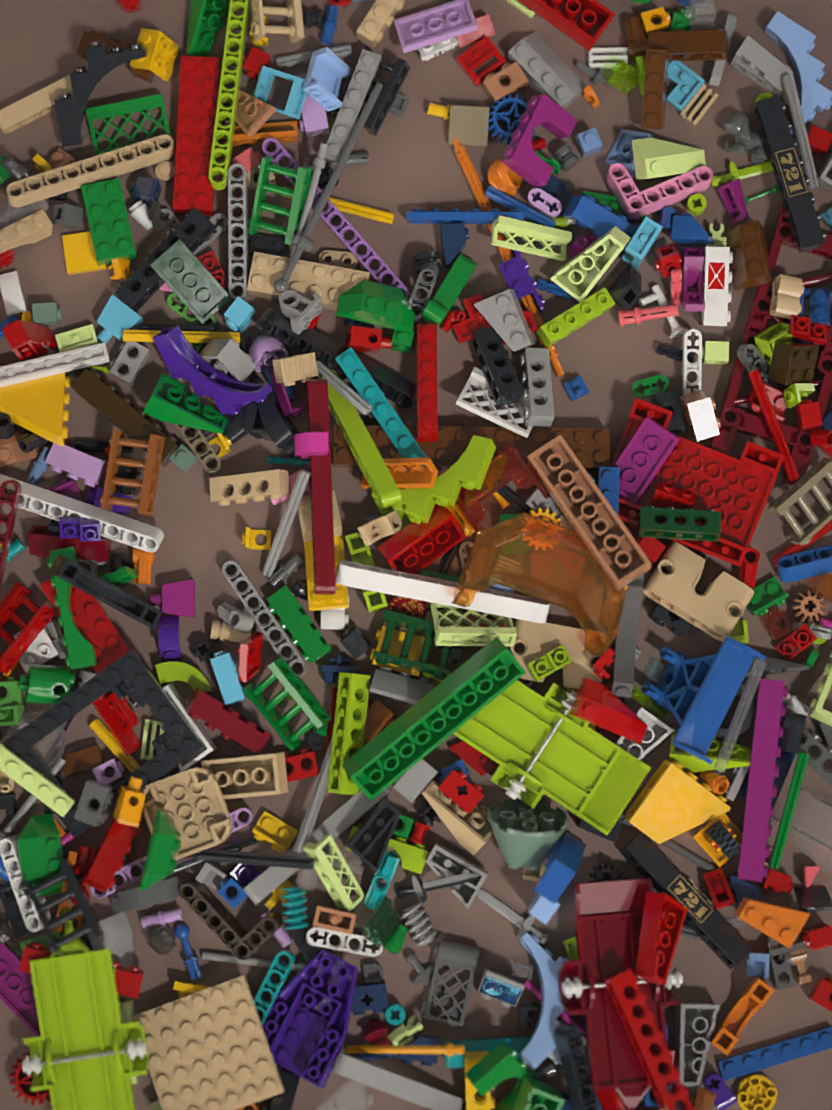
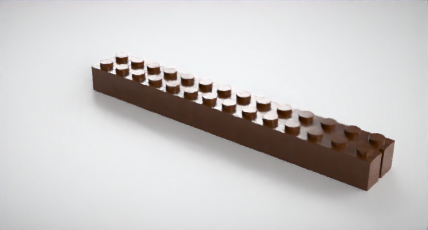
M334 425V446H337L333 447L334 467L360 468L338 425ZM365 426L382 459L402 458L381 426ZM406 426L425 456L430 458L436 469H449L455 464L467 449L473 435L492 439L496 446L488 469L533 470L528 463L527 456L560 434L585 470H599V467H610V428H532L526 438L505 427L438 426L437 442H418V426Z

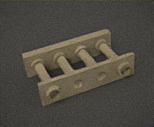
M823 458L767 507L772 514L783 515L797 535L791 540L792 544L806 545L811 541L813 535L832 520V505L818 486V482L823 477H826L832 486V459ZM809 490L813 491L825 509L818 517L804 499V494ZM795 502L799 504L811 522L804 529H802L790 512V506Z

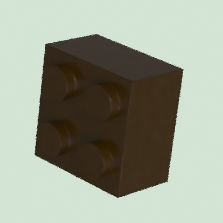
M802 339L775 340L768 379L784 385L812 383L819 345Z

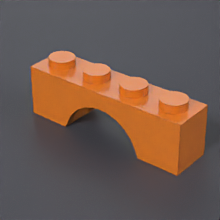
M755 976L712 1034L711 1044L728 1055L738 1042L746 1024L764 1006L775 990Z

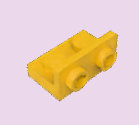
M264 811L251 832L255 833L254 838L262 843L265 840L272 844V849L281 853L282 850L287 852L299 831Z

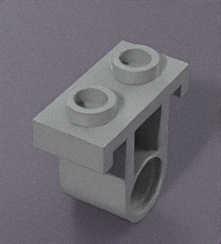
M286 290L279 296L281 311L285 317L290 319L292 331L299 335L308 328L314 317L322 312L321 296L314 293L312 295L313 301H310L295 291Z

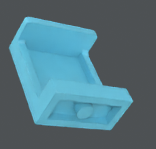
M645 217L626 247L622 260L638 269L663 227Z

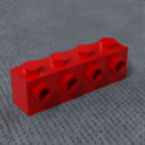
M113 817L82 882L101 892L106 891L108 888L111 889L116 881L114 877L116 871L122 869L125 863L123 857L125 853L128 854L134 844L131 841L134 836L139 834L142 826L138 824V827L118 823Z

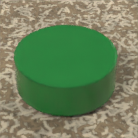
M813 648L804 664L808 665L811 669L820 651Z

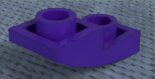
M59 517L60 539L80 538L81 542L101 541L99 521L86 518Z
M235 864L229 871L245 887L261 875L255 867L248 864Z

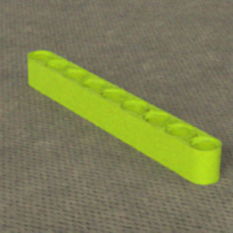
M328 384L329 410L381 508H385L401 502L400 491L355 406Z

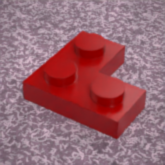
M481 293L462 301L469 319L452 325L459 344L469 341L473 331L492 327L473 305L484 300Z

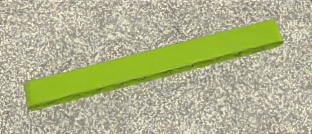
M230 0L209 167L210 184L215 190H223L228 184V170L231 161L250 0ZM237 11L243 12L241 15H235ZM235 29L241 30L237 34L232 33V31ZM233 47L239 48L236 52L230 51ZM229 66H236L234 70L227 69ZM227 84H234V87L230 89L225 86ZM226 102L232 103V105L229 107L223 106V104ZM224 120L230 122L228 125H221V122ZM221 139L228 140L225 144L218 143ZM219 157L225 158L222 163H218L216 160ZM216 176L223 177L221 181L213 180Z

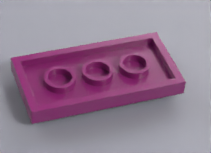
M648 416L613 466L620 467V494L635 504L680 440L678 436Z

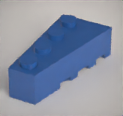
M587 194L584 196H572L561 216L567 220L568 218L577 220L576 225L581 228L593 229L592 233L598 237L603 236L616 226L632 239L640 227L638 224L634 223V225L628 223V218L621 214L616 216L611 213L612 209L604 204H601V206L596 204L595 199ZM631 239L628 241V243H627V244L625 245V247L622 249L623 251H625V249H626V247L628 246V244H629V242L631 241Z
M568 832L563 837L560 836L550 852L551 854L545 864L546 868L534 891L555 904L575 875L586 844Z

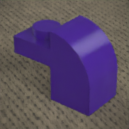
M90 487L86 503L101 508L100 497L104 488ZM115 492L114 497L133 499V497ZM113 505L111 512L128 517L131 507Z
M161 616L159 619L158 640L161 662H181V627L179 616Z

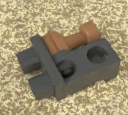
M799 935L790 949L784 945L781 946V943L771 937L767 938L769 949H766V951L770 954L769 964L776 990L795 986L790 968L792 965L796 966L798 976L795 978L797 985L812 981L811 974L806 973L805 960L807 953L803 941H800Z

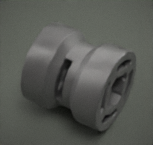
M569 144L561 147L553 155L557 161L561 162V167L564 171L571 169L580 161L579 157L573 154Z

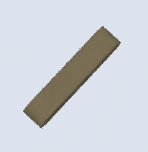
M174 424L204 469L210 474L219 473L222 469V462L202 432L194 428L196 430L195 434L192 437L186 436V431L192 427ZM200 444L206 445V450L203 453L197 452V446ZM211 460L217 461V467L214 469L208 468V462Z

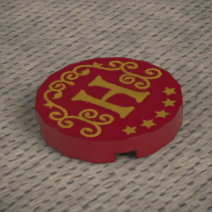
M396 595L390 599L387 608L389 611L424 620L427 613L425 601Z

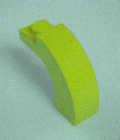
M171 661L155 665L161 685L174 681H183L188 683L194 691L198 687L206 693L213 692L204 674L189 664Z

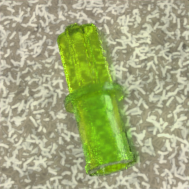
M640 688L634 689L631 697L644 707L643 709L648 710L659 720L664 717L663 715L667 714V710L655 704L652 698L641 692Z

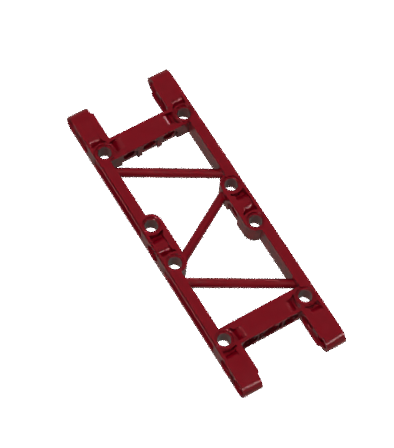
M783 202L768 249L771 278L781 245L798 249ZM780 230H787L789 236H781ZM826 234L825 243L821 248L806 252L832 260V235ZM832 272L802 279V285L809 286L831 281ZM770 283L757 286L740 345L747 344L748 339L755 341L754 337L765 331L770 317L776 323L783 322L788 324L782 317L770 315L771 298L767 296L772 294L773 286H769ZM758 303H765L767 310H760ZM832 321L830 326H827V342L825 345H821L815 364L816 373L822 378L812 380L814 387H819L815 402H819L821 419L823 418L832 387ZM738 355L736 356L718 417L721 428H718L720 434L712 437L709 447L726 455L730 454L736 431L775 443L767 421L762 415L755 416L745 413V410L733 407L748 403V395L736 397L745 369ZM822 362H828L831 369L829 371L824 370ZM791 385L779 387V389L784 390ZM725 413H731L734 416V421H726ZM778 421L787 446L791 448L790 453L800 479L807 472L814 445L810 441V435L814 429L800 431L798 426L795 428L782 424V421ZM801 436H806L809 439L808 445L801 443ZM784 470L783 484L792 486L799 480L790 481Z

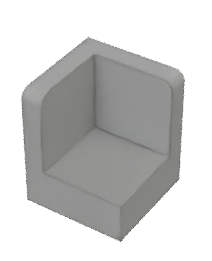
M206 862L197 875L196 880L205 883L214 890H218V885L228 874L210 862Z

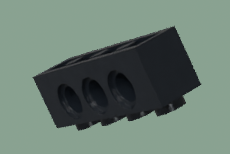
M493 327L473 331L470 343L497 407L519 402L523 393V385L517 379L516 369L511 365L509 353L503 346L502 338Z

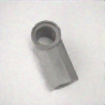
M224 602L218 606V617L227 622L229 627L246 632L252 629L254 625L252 615L244 613L229 602Z

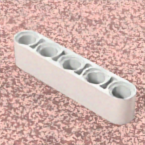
M13 835L0 840V855L25 925L29 931L37 932L44 929V926L32 900H28L24 894L23 889L26 887L21 879L17 838L19 835ZM36 894L41 904L46 902L44 896ZM48 909L44 912L48 921H51L52 918Z

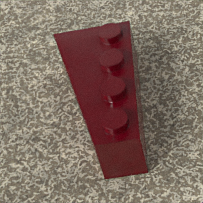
M198 687L184 707L189 711L187 715L197 721L201 718L205 721L204 725L213 731L215 728L220 730L222 737L229 741L234 739L237 741L236 745L245 751L250 749L259 755L271 736L262 727Z

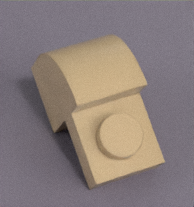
M394 510L362 524V526L358 527L361 539L365 546L383 537L398 532L404 527L397 511Z

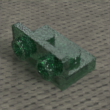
M385 896L363 928L364 938L379 947L382 946L401 918V914L392 909L391 899Z

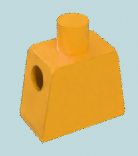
M130 777L128 787L121 786L112 814L118 823L138 827L145 794L140 790L142 779Z

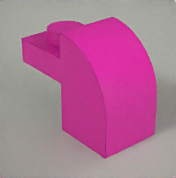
M308 432L294 435L295 455H301V459H309L310 455H327L328 432Z

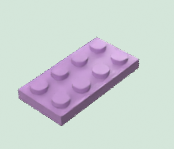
M456 0L394 20L404 53L478 30L469 0Z

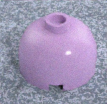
M268 335L258 336L248 350V355L256 365L254 368L256 372H263L271 368L270 366L273 365L272 361L274 359L288 357L289 355L285 344Z

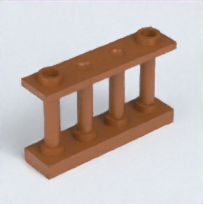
M113 430L109 440L111 447L104 491L100 497L102 509L112 511L113 505L137 508L138 514L153 516L164 437L150 434L148 441L124 438V432ZM122 446L145 448L148 451L147 458L145 460L122 458ZM119 465L143 468L145 470L143 479L117 477ZM116 485L140 488L141 496L138 500L114 497Z

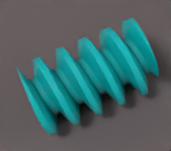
M301 887L281 888V890L287 892V894L281 896V898L287 900L282 906L288 908V910L282 912L283 915L288 916L283 922L289 924V926L283 929H299L308 926V922L303 921V919L308 917V914L302 912L307 909V906L301 904L307 901V898L301 896L307 891Z

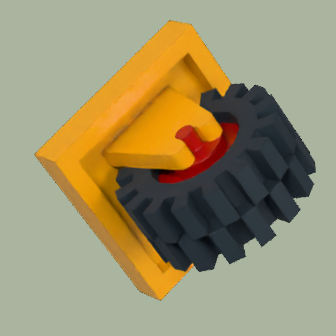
M724 813L713 818L693 838L715 864L721 867L741 849L743 833Z

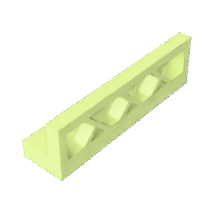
M500 215L492 223L491 245L560 261L566 259V245L572 240V232ZM497 232L503 233L507 240H497ZM517 236L521 237L526 244L518 245L514 238ZM539 241L544 248L541 250L536 249L532 242ZM550 246H561L560 254L554 253Z
M327 834L317 844L308 842L302 847L308 857L314 858V869L337 909L350 912L365 898L362 889L331 835ZM327 843L330 846L329 855H326L322 850V847ZM333 858H337L339 862L337 870H334L332 867ZM342 874L347 876L346 886L341 883ZM354 889L357 896L351 901L350 891Z

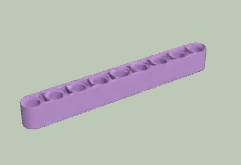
M241 808L230 813L232 820L231 833L249 825L253 821L254 815L250 809ZM240 812H248L250 817L247 822L239 820ZM147 856L123 867L120 871H116L115 875L120 874L124 879L122 885L114 883L111 889L108 888L104 894L97 893L96 889L91 886V894L96 898H104L140 880ZM134 865L141 867L142 873L140 876L132 874Z

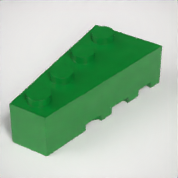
M524 1076L513 1110H560L565 1099L557 1088Z

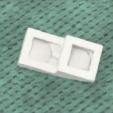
M13 271L0 275V288L7 315L27 311L18 272Z

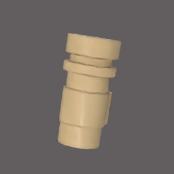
M213 619L210 639L217 640V638H220V641L225 639L242 643L251 636L252 629L247 632L229 627L225 621L220 623L219 620Z

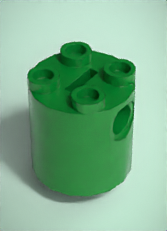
M30 663L28 674L20 675L19 690L26 691V703L55 705L71 694L70 686L74 685L75 674H73V669H70V667Z

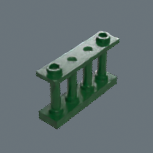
M385 609L382 622H385V625H387L380 652L374 651L372 659L382 665L390 663L432 674L434 678L439 680H445V678L450 676L451 670H447L446 665L451 646H443L438 667L426 664L432 640L436 636L434 622ZM440 624V627H451V626H447V625ZM397 626L404 627L406 630L399 657L388 654L394 628ZM416 631L423 632L425 635L419 662L407 659L413 634Z

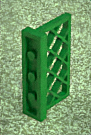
M162 94L85 109L95 156L122 148L115 143L120 133L130 139L126 146L130 145L132 141L138 143L134 137L139 130L148 134L147 139L155 137L153 135L158 126H161L166 130V135L171 136ZM161 108L162 116L157 122L149 114L153 109ZM135 112H140L145 116L140 125L130 120ZM115 116H121L126 119L120 129L111 124ZM147 118L156 123L151 133L142 128ZM101 119L107 123L101 133L94 129L93 121ZM128 121L138 127L132 137L122 131ZM109 125L118 131L113 141L103 135ZM101 137L111 142L107 150L99 151L97 143Z

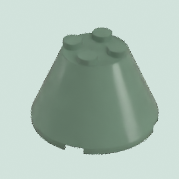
M513 798L501 800V804L496 806L492 804L489 807L487 817L502 856L508 863L509 868L540 869V865L567 827L568 817L559 807L553 809L547 806L548 802L541 800L533 809L519 798H516V800Z

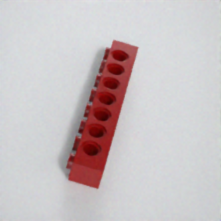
M623 969L603 979L660 1109L676 1110L675 1102L678 1100L680 1102L679 1110H696L687 1097L689 1095L687 1088L679 1079L680 1072L671 1061V1052L662 1041L663 1034L654 1023V1014L646 1005V996L638 987L636 974L631 969ZM626 987H628L630 990V995L628 997L624 995V989ZM634 1006L638 1008L637 1016H634L632 1013ZM642 1025H645L647 1028L645 1035L641 1033ZM651 1044L655 1046V1052L653 1054H651L649 1051V1047ZM660 1062L663 1064V1071L661 1073L658 1071V1064ZM669 1081L672 1084V1089L670 1092H668L666 1089V1084Z

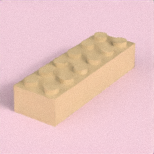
M254 252L247 285L249 295L279 300L281 293L274 289V282L277 279H281L291 258ZM298 260L288 281V290L295 291L310 301H313L312 295L316 293L321 296L323 308L337 310L339 296L362 280L371 281L370 272Z

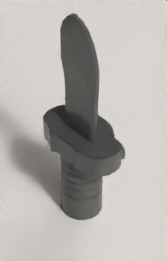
M580 61L577 62V67L581 72L594 78L593 84L596 85L599 81L609 88L613 86L614 81L602 75L603 69L597 72Z

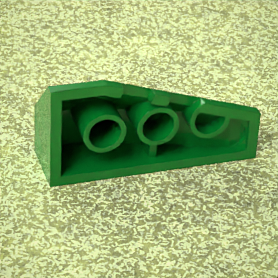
M230 0L190 1L188 55L206 57L215 42L218 30L223 28L225 24L224 20L229 13Z
M161 373L143 411L144 413L160 421L220 434L223 433L228 421L227 418L210 405L201 403L195 393L192 395L183 389L184 385L181 382Z

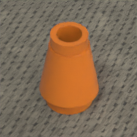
M711 770L702 771L700 774V778L716 794H723L729 787V781L726 776Z

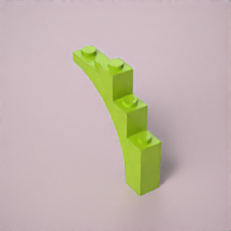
M473 435L467 449L458 461L436 478L433 488L399 490L402 501L390 506L398 511L405 512L409 520L414 523H428L435 503L443 507L447 505L454 507L461 487L468 490H473V488L480 490L496 449L492 439ZM372 492V497L376 501V504L379 505L374 493Z

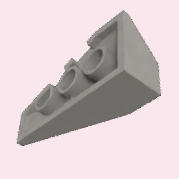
M120 912L99 921L104 932L103 935L96 937L93 933H87L94 951L111 948L112 960L121 962L122 966L129 967V965H134L133 932L126 912ZM118 994L119 1000L122 999V998L127 997V996H123V995H119V994Z

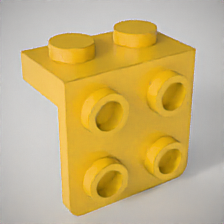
M141 28L136 44H142V47L147 46L148 55L144 58L131 60L130 65L133 68L150 70L163 81H169L175 59L178 55V45L161 31Z

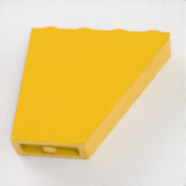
M65 372L0 387V413L8 414L13 423L59 446H64V439L68 438V427H65V421H69V411L66 409V404H70V394L67 393V388L71 387V377L67 376Z
M666 759L663 761L623 816L624 819L658 844L731 809V807L725 804L727 799L720 794L713 795L708 785L704 782L701 785L697 783L696 780L698 778L689 771L685 774L681 771L683 767L674 760L672 762Z

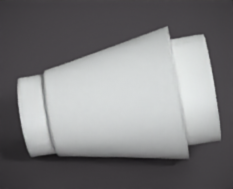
M141 200L129 208L130 215L146 230H149L156 224L146 203L143 204Z

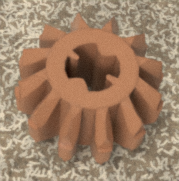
M806 590L805 595L802 592L798 593L800 599H793L794 603L798 605L792 606V610L798 609L794 616L802 615L800 622H804L807 617L808 624H811L813 619L816 622L820 620L818 615L823 616L825 614L820 608H825L826 604H820V601L824 598L819 597L817 599L818 592L815 591L811 596L810 590ZM810 602L809 605H813V609L809 612L808 609H805V605Z

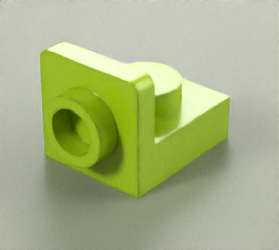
M794 383L784 389L786 407L792 408L801 403L802 399L808 398V395L815 391L814 383Z

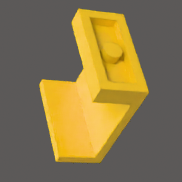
M383 626L382 630L378 629L375 640L379 642L377 649H372L370 660H373V665L419 677L420 671L390 663L382 665L372 659L373 652H380L386 626ZM394 630L388 651L389 655L400 656L405 632ZM413 635L407 657L408 660L419 662L425 637Z

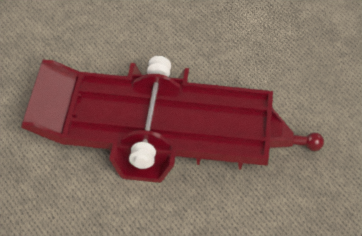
M651 877L574 883V926L578 960L563 962L558 972L561 1006L569 1015L584 1014L586 1027L584 1034L587 1036L592 1091L612 1089L627 1110H635V1107L651 1086L603 979L623 969H631L635 973L646 892H653ZM674 968L671 973L669 971L666 985L647 983L638 978L637 982L639 989L646 996L645 1002L648 1009L654 1014V1023L663 1034L662 1041L665 1047H668L663 1006L680 1005V1000L672 993V985L675 988H679L683 982L682 973L677 968ZM628 987L624 989V995L626 997L630 995V990ZM634 1006L632 1009V1013L634 1016H637L638 1014V1008L636 1006ZM642 1025L641 1033L645 1035L647 1028L645 1025ZM651 1044L649 1047V1051L651 1054L655 1052V1046L653 1044ZM661 1062L658 1064L659 1073L663 1071V1064Z

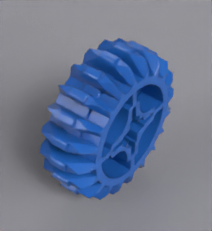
M509 93L508 99H505L503 96L500 99L501 102L497 100L496 102L494 101V105L489 106L491 112H489L490 119H488V125L491 126L488 127V132L494 131L492 138L499 136L498 142L501 143L504 139L506 146L512 140L513 129L520 124L521 116L518 114L517 108L525 112L528 107V102L525 103L526 97L524 96L520 100L518 93L515 95V98H512L511 93ZM512 106L509 112L499 113L503 108ZM514 112V123L510 127V117H512ZM496 120L506 125V132L498 126Z

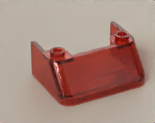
M514 446L506 447L492 457L480 490L474 488L473 490H468L461 487L457 497V502L465 517L484 542L487 540V533L480 521L485 516V510L480 502L511 481L520 489H527L535 484L544 498H549L545 486L519 449Z

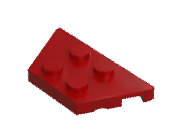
M465 741L449 747L454 754L481 776L498 769L500 765Z

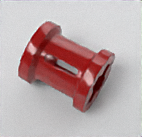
M414 820V828L408 840L424 845V838L431 826Z

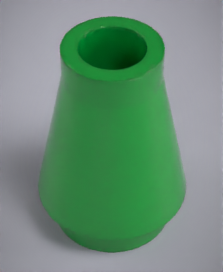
M397 924L384 941L383 948L395 955L399 951L401 952L408 929Z

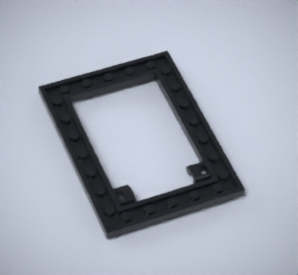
M131 649L3 742L9 750L67 793L33 745L111 689L119 700L132 691L136 695L140 694L163 726L161 728L164 733L151 741L158 754L112 786L114 787L112 791L114 798L112 803L107 806L106 812H108V815L114 811L121 786L128 787L130 777L142 779L140 790H143L204 746L134 649ZM123 681L126 686L120 689L118 684ZM167 740L170 745L164 748L162 743ZM97 799L92 801V806L95 809H98L100 806ZM76 803L72 805L64 817L55 812L74 838H77L92 827L90 824L74 819L78 808Z

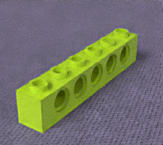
M339 672L327 792L358 795L359 787L350 779L342 764L364 747L370 688L369 675Z

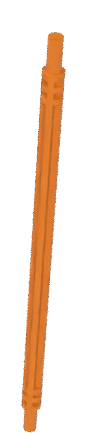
M454 138V152L482 212H490L493 208L488 197L485 195L484 188L467 150L458 139ZM487 224L492 234V224ZM497 232V240H507L503 233ZM497 246L504 262L515 258L511 249ZM532 295L521 298L525 310L533 312L539 328L543 326L544 322ZM536 333L542 348H546L544 343ZM552 345L546 348L549 349L550 361L557 377L565 375L557 358L559 355L555 346Z

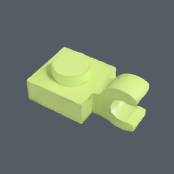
M413 1015L408 1019L406 1027L402 1024L387 1037L393 1045H407L415 1039L413 1035L421 1031L423 1026L418 1022L419 1020L416 1016Z

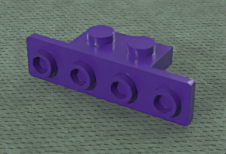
M511 249L515 258L499 264L505 282L509 289H514L518 300L532 295L538 311L541 313L544 311L543 306L546 304L542 295L538 296L536 288L538 286L534 277L530 278L528 274L530 270L526 259L522 260L520 256L521 251Z

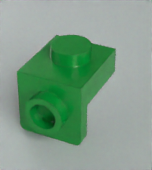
M683 7L674 9L669 32L674 30L690 31L693 20V13L690 12V9Z

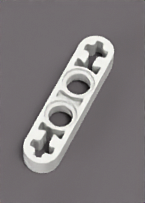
M688 329L683 335L682 396L691 393V388H686V385H697V389L693 388V392L701 390L702 334L696 329ZM691 332H694V335L697 336L693 346H698V349H687V345L691 346V340H688ZM690 352L697 354V360L694 363H690L687 360V355ZM694 371L697 374V379L691 383L687 380V374Z
M318 927L311 928L306 933L307 943L315 947L368 957H376L383 950L382 942L376 938ZM316 931L318 936L323 937L325 936L324 933H327L325 945L322 944L324 941L322 939H317L316 942H313L310 934H314ZM331 935L339 937L340 943L338 946L330 944L329 938ZM352 938L359 941V948L356 950L349 947V941ZM363 940H366L365 945H372L374 942L378 950L371 953V949L364 948V952H362Z

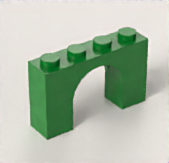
M502 1042L468 1070L465 1076L482 1096L486 1095L501 1081L517 1077V1084L513 1091L495 1106L496 1110H513L524 1076L537 1079V1077L530 1068L526 1071L525 1069L528 1066L520 1057L516 1059L517 1053L511 1046L506 1048Z

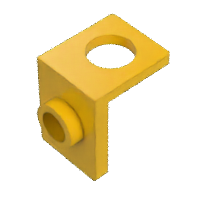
M217 433L218 436L208 441L210 446L212 444L220 446L221 450L217 456L221 458L231 452L229 446L232 443L226 435L223 436ZM205 444L202 445L204 451L206 450Z
M246 527V532L242 533V544H245L247 549L270 550L271 530H251L250 527ZM257 535H265L267 542L264 545H258L255 542Z

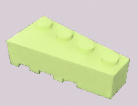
M616 226L559 268L550 280L576 300L582 302L631 238Z

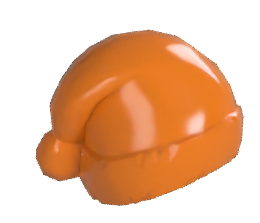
M502 158L496 159L488 169L490 186L506 192L510 196L516 195L517 188L521 185L522 177L502 163Z

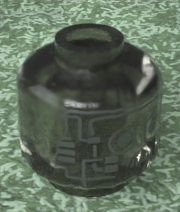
M154 925L147 932L148 938L146 943L158 955L163 953L167 955L176 946V936L165 925L158 927Z

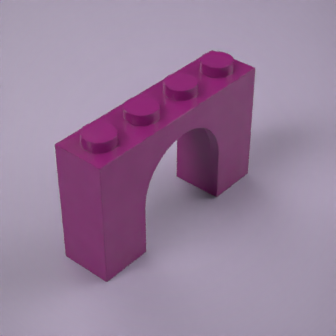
M544 93L533 96L528 101V107L520 117V124L513 132L512 140L505 148L504 156L501 160L502 163L534 187L546 185L554 168L539 158L534 152L531 142L533 130L537 125H540L560 139L570 136L577 122L576 118Z

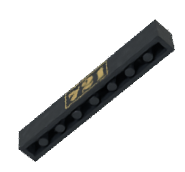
M779 95L756 101L753 108L798 251L803 253L821 248L825 243L826 233L819 224L820 214L817 210L815 211L813 205L815 203L814 195L812 192H809L807 186L809 185V180L802 170L803 161L796 151L797 142L795 137L792 138L790 132L792 127L790 120L786 119L784 113L786 112L785 104L783 101H780Z
M641 832L620 851L643 878H652V885L657 893L667 894L688 909L684 921L729 969L737 967L752 951L747 940L740 937L735 932V928L721 917V913L707 902V898L694 888L693 883L680 873L679 868L669 862L665 853L653 845L649 836Z

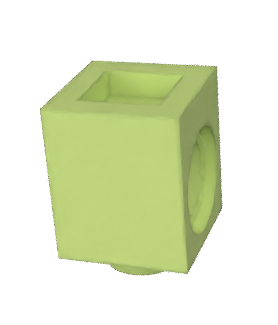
M705 341L702 346L703 364L726 365L729 362V342Z

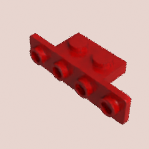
M107 692L93 702L94 707L125 755H129L142 747V743L133 731V728L140 722L136 713L130 709L125 697L119 700L114 692L111 694Z

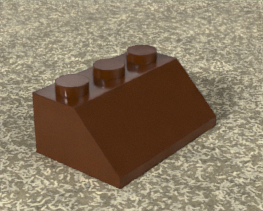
M758 220L739 224L725 235L726 246L730 247V252H733V261L729 265L730 271H732L734 291L772 282L764 227Z

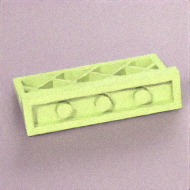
M431 602L430 606L436 632V646H486L496 637L499 638L504 646L514 645L517 630L516 627H513L512 618L490 614L497 619L493 623L486 618L489 613L481 615L477 611L464 609L467 612L462 615L456 611L458 607ZM437 608H444L447 612L443 615L437 611ZM450 614H452L455 617H457L458 620L456 622H453L447 617ZM471 614L478 620L474 623L466 617ZM444 621L451 627H440V623ZM463 621L470 627H460L459 624ZM483 622L489 627H480L478 624ZM502 622L507 627H499L497 625Z

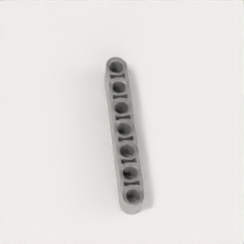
M236 163L231 165L228 170L229 294L236 300L237 297L234 295V289L237 286H241L244 292L240 298L244 300L248 296V174L244 166ZM237 168L243 170V175L240 178L233 177V171ZM236 188L243 190V195L240 198L233 196V191ZM236 208L243 209V215L239 218L233 216V211ZM240 227L243 229V235L236 238L233 235V231L235 228ZM242 247L243 254L241 257L234 256L235 248ZM239 266L242 267V276L235 277L234 269Z
M227 561L222 567V572L250 615L253 616L279 658L282 657L291 669L295 663H301L303 671L296 675L298 677L304 676L307 666L241 567L235 561ZM228 566H236L237 572L234 575H228L226 572ZM242 581L248 584V588L244 592H240L237 589L238 584ZM251 598L259 600L256 608L249 607L248 602ZM262 614L270 616L268 624L263 625L260 623L259 618ZM274 630H278L281 633V637L277 641H273L270 638V634ZM286 646L292 649V654L289 657H283L281 654V650Z
M339 1051L332 1068V1072L431 1110H462L465 1102L464 1098L344 1052Z

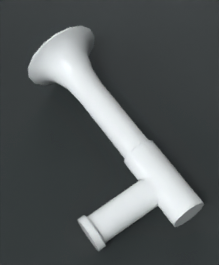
M659 284L651 288L653 294L639 298L640 306L656 300L660 306L668 305V301ZM674 316L666 317L672 331L669 338L677 337L688 330V328L681 327Z

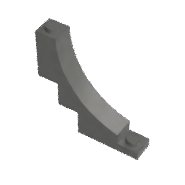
M644 574L620 589L618 619L615 629V654L613 655L615 660L612 662L611 692L618 697L631 698L636 640Z

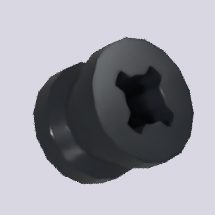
M307 9L306 27L316 26L318 29H322V9L317 11Z

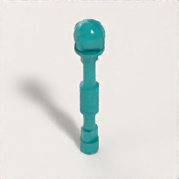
M268 456V464L309 465V460H302L301 458L289 457L285 459Z

